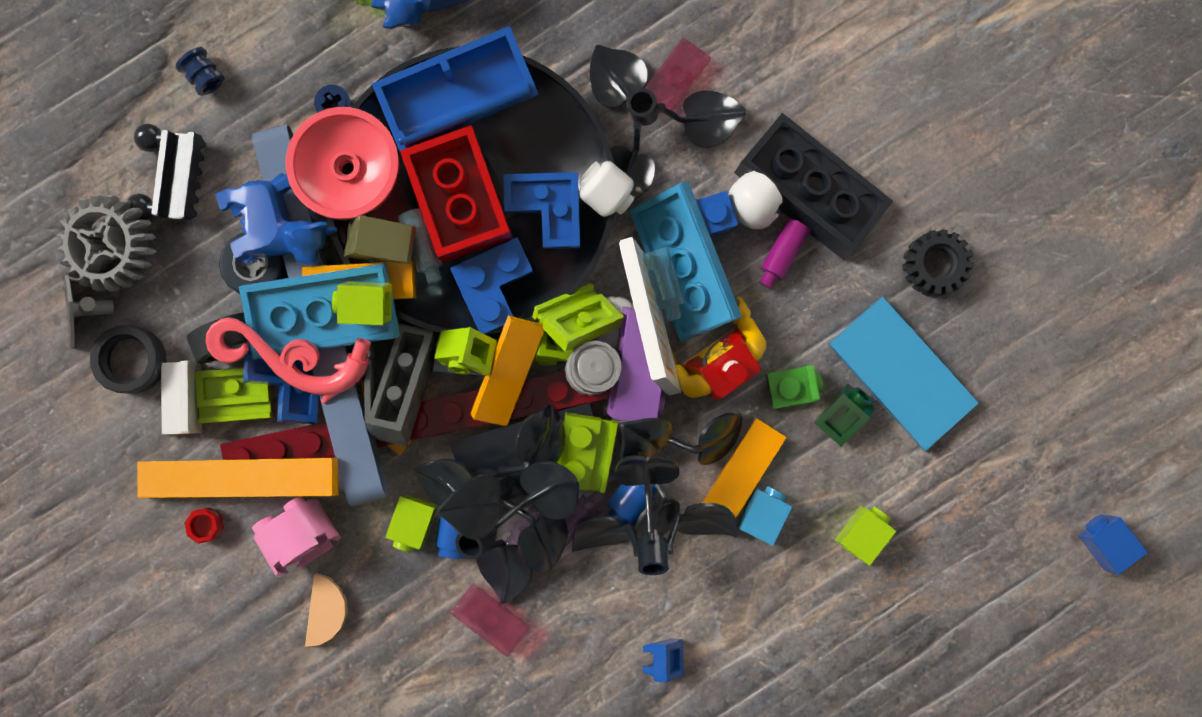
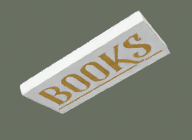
M633 237L620 240L619 246L651 380L669 396L681 393L649 260Z

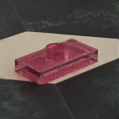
M682 37L646 85L645 89L653 92L658 104L664 103L668 109L673 111L709 64L711 57Z
M474 583L470 585L450 612L451 615L506 657L510 655L530 628V625Z

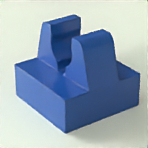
M670 638L643 646V652L653 654V664L643 666V672L653 676L654 681L669 682L684 676L683 639Z

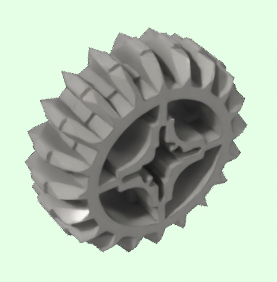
M104 195L91 196V199L79 200V207L67 209L71 219L64 218L60 221L65 227V231L59 232L56 236L63 239V246L58 247L56 250L60 253H65L66 257L60 264L65 267H71L68 276L80 278L79 285L84 287H92V290L95 291L108 290L109 292L119 291L121 287L129 288L134 285L133 280H140L145 277L141 268L152 266L146 257L156 252L153 248H149V241L154 240L156 236L147 234L146 230L152 223L148 220H139L143 213L140 208L129 209L131 201L120 200L115 195H107L105 197ZM108 215L105 222H101L97 229L91 228L99 218ZM115 258L122 259L113 270L105 271L107 265L112 264Z

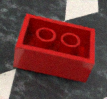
M472 125L400 150L435 252L443 263L513 239Z

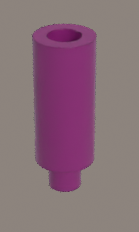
M789 218L760 268L764 272L759 281L762 286L772 289L777 279L780 281L784 280L811 232L807 226L794 219Z

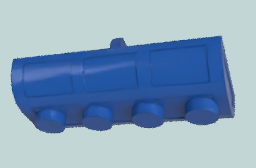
M510 26L371 83L399 151L448 134L453 130L539 95Z

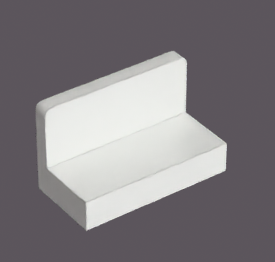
M195 361L162 363V434L202 433V424H198L199 408L197 407L195 372L201 371V364H197Z

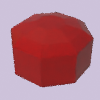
M210 507L192 511L184 522L187 537L198 544L217 540L224 529L222 515Z

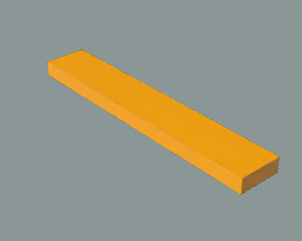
M338 458L137 462L138 498L338 495Z

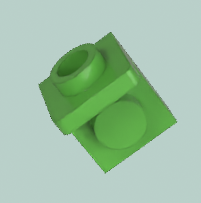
M813 365L766 374L772 409L820 401L819 393H823V381L820 372L814 371Z

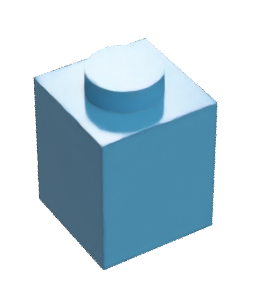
M769 486L766 487L764 492L755 488L737 527L773 546L792 506L784 502L785 494Z

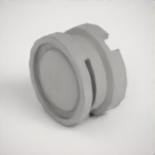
M588 341L579 346L569 356L565 366L566 378L571 387L578 393L588 396L599 395L613 387L618 381L622 369L621 360L616 350L609 344L601 341Z

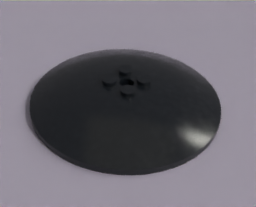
M457 47L439 49L419 55L388 71L378 80ZM523 56L539 95L452 132L472 125L512 237L513 239L518 238L533 270V273L501 287V290L514 317L535 322L537 320L532 317L535 306L564 294L572 295L586 281L603 254L610 236L615 212L607 217L601 216L581 199L580 190L582 187L578 185L580 248L543 249L542 213L505 214L503 174L578 172L579 182L584 173L596 161L599 164L606 161L614 163L603 128L582 96L565 79L550 68ZM371 85L359 97L352 108L365 111L377 118L393 137ZM398 149L399 173L391 194L377 209L364 215L416 227L411 261H414L416 298L393 299L396 316L408 323L438 333L468 327L478 331L450 268L508 241L443 263L435 252L403 158ZM352 163L345 164L342 168V173L350 174L354 169V165ZM327 218L329 227H336L338 229L331 236L345 265L385 262L344 257L349 220L351 219ZM503 327L486 335L502 333Z

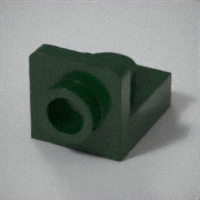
M846 384L842 388L840 395L816 418L814 423L842 447L871 418L874 408L871 404L872 400L862 389L858 387L854 389L851 385Z

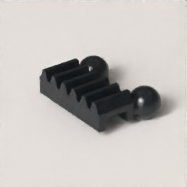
M149 123L140 125L134 132L136 146L145 152H154L159 149L153 201L145 194H133L127 199L131 201L129 209L140 208L143 213L139 220H149L152 216L192 220V218L197 217V212L193 207L194 204L199 203V198L196 196L195 191L201 189L197 176L203 173L199 167V162L204 161V156L200 151L201 148L206 147L205 141L201 135L195 132L178 134L167 130L161 131L156 125Z

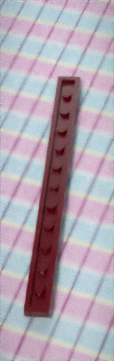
M565 371L525 379L510 420L530 416L542 409L547 403L553 405L558 410L609 399L610 388L599 395L588 396L578 393L569 384ZM480 389L422 401L410 440L492 424L474 420L470 414ZM326 422L220 444L223 460L335 457ZM375 439L377 448L394 444Z

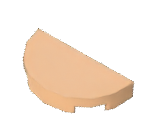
M315 573L313 579L305 647L319 646L331 640L344 626L348 614L347 598L343 595L340 587L333 582L331 577Z

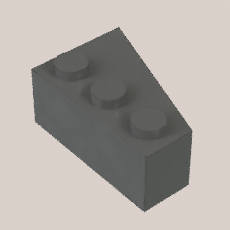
M398 323L400 333L398 338L373 341L370 345L367 355L370 362L366 370V379H364L365 425L372 439L408 446L434 366L436 337L434 331Z

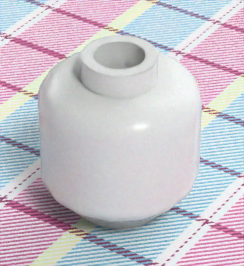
M596 161L578 182V185L582 187L580 190L581 199L603 217L612 215L615 211L621 215L634 200V197L630 194L634 185L633 180L611 161H606L602 164Z

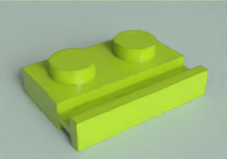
M592 283L580 287L572 295H561L534 308L532 317L535 320L539 319L543 323L542 328L564 352L620 328L624 316L602 294L597 295L593 291L594 285Z
M244 368L196 371L197 407L199 408L198 424L274 418L271 402H273L272 385L243 383Z
M565 412L563 421L565 445L557 463L569 469L576 476L579 482V490H595L605 493L618 422L617 420L610 421L599 417Z

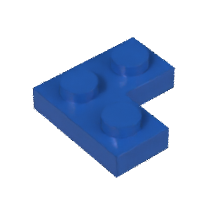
M578 172L503 174L505 214L542 213L543 249L580 248Z
M517 237L450 268L478 331L485 335L504 327L508 315L513 316L501 287L533 273Z
M249 344V351L245 355L243 383L279 386L277 422L317 423L318 395L301 391L285 382L275 374L263 358L253 359ZM295 361V365L300 371L314 376L313 370L307 372L303 370L304 365L302 361Z

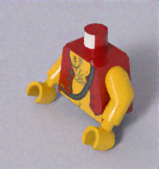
M737 296V299L740 302L738 308L742 317L732 321L738 325L736 328L681 365H677L672 352L680 389L686 396L690 398L702 396L715 399L723 398L762 370L758 360L762 358L766 350V340L755 321L750 318V309L740 296Z

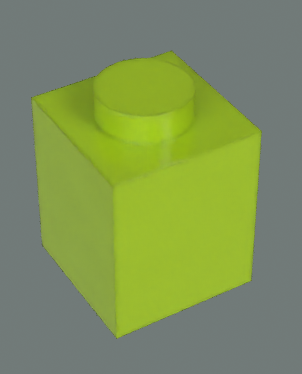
M347 281L337 285V291H334L332 295L333 313H337V324L385 325L392 321V283Z
M407 494L401 495L385 538L393 540L392 546L402 551L413 553L415 548L418 550L425 547L436 516V510L439 507Z
M860 506L834 541L861 562L870 566L896 531L888 525L891 518L875 506L871 510Z

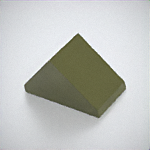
M359 215L349 220L344 257L411 264L416 227Z

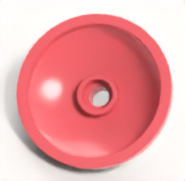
M351 107L329 108L309 117L294 133L286 153V173L293 192L306 207L327 218L339 220L354 219L359 215L364 216L374 211L389 197L398 178L399 154L396 143L388 129L371 114ZM347 163H352L354 165L353 171L347 175L343 174V166Z

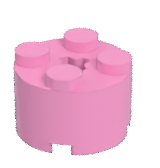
M299 496L288 502L283 507L285 512L274 519L272 516L266 517L252 527L255 533L253 539L276 577L289 574L286 567L294 563L299 569L311 563L333 547L330 540L339 541L341 539L340 534L318 499L305 500L303 496Z

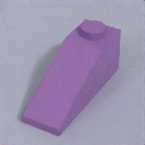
M623 306L622 315L624 319L619 328L616 352L621 360L622 369L618 381L610 388L607 414L613 419L626 421L657 418V415H662L665 395L661 393V388L651 380L635 309Z

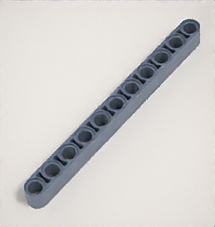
M288 124L252 134L263 181H272L280 173L286 174V153L290 140L293 137V132ZM292 189L283 195L291 222L300 220L317 222L315 212L306 207ZM324 247L318 250L316 264L313 266H329ZM293 254L283 255L288 278L302 276V267H312L299 265ZM350 345L319 349L320 357L318 364L312 369L314 376L325 377L337 373L339 370L334 369V366L346 362L348 354L352 353ZM359 381L355 386L336 395L326 404L321 402L335 458H338V469L344 492L352 508L389 496L376 441L372 439L365 425V399Z

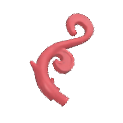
M230 317L220 319L212 324L206 333L205 341L208 351L215 359L225 363L236 362L242 359L249 351V347L245 343L240 348L233 349L224 342V335L227 331L241 333L276 375L301 391L323 395L321 401L323 404L355 386L363 377L370 362L367 355L371 342L367 339L357 338L353 353L348 354L346 362L334 366V369L339 370L337 373L325 377L312 376L303 373L295 365L296 360L302 361L304 365L303 370L307 372L318 364L320 353L317 346L309 340H292L283 348L279 356L256 331L238 319Z

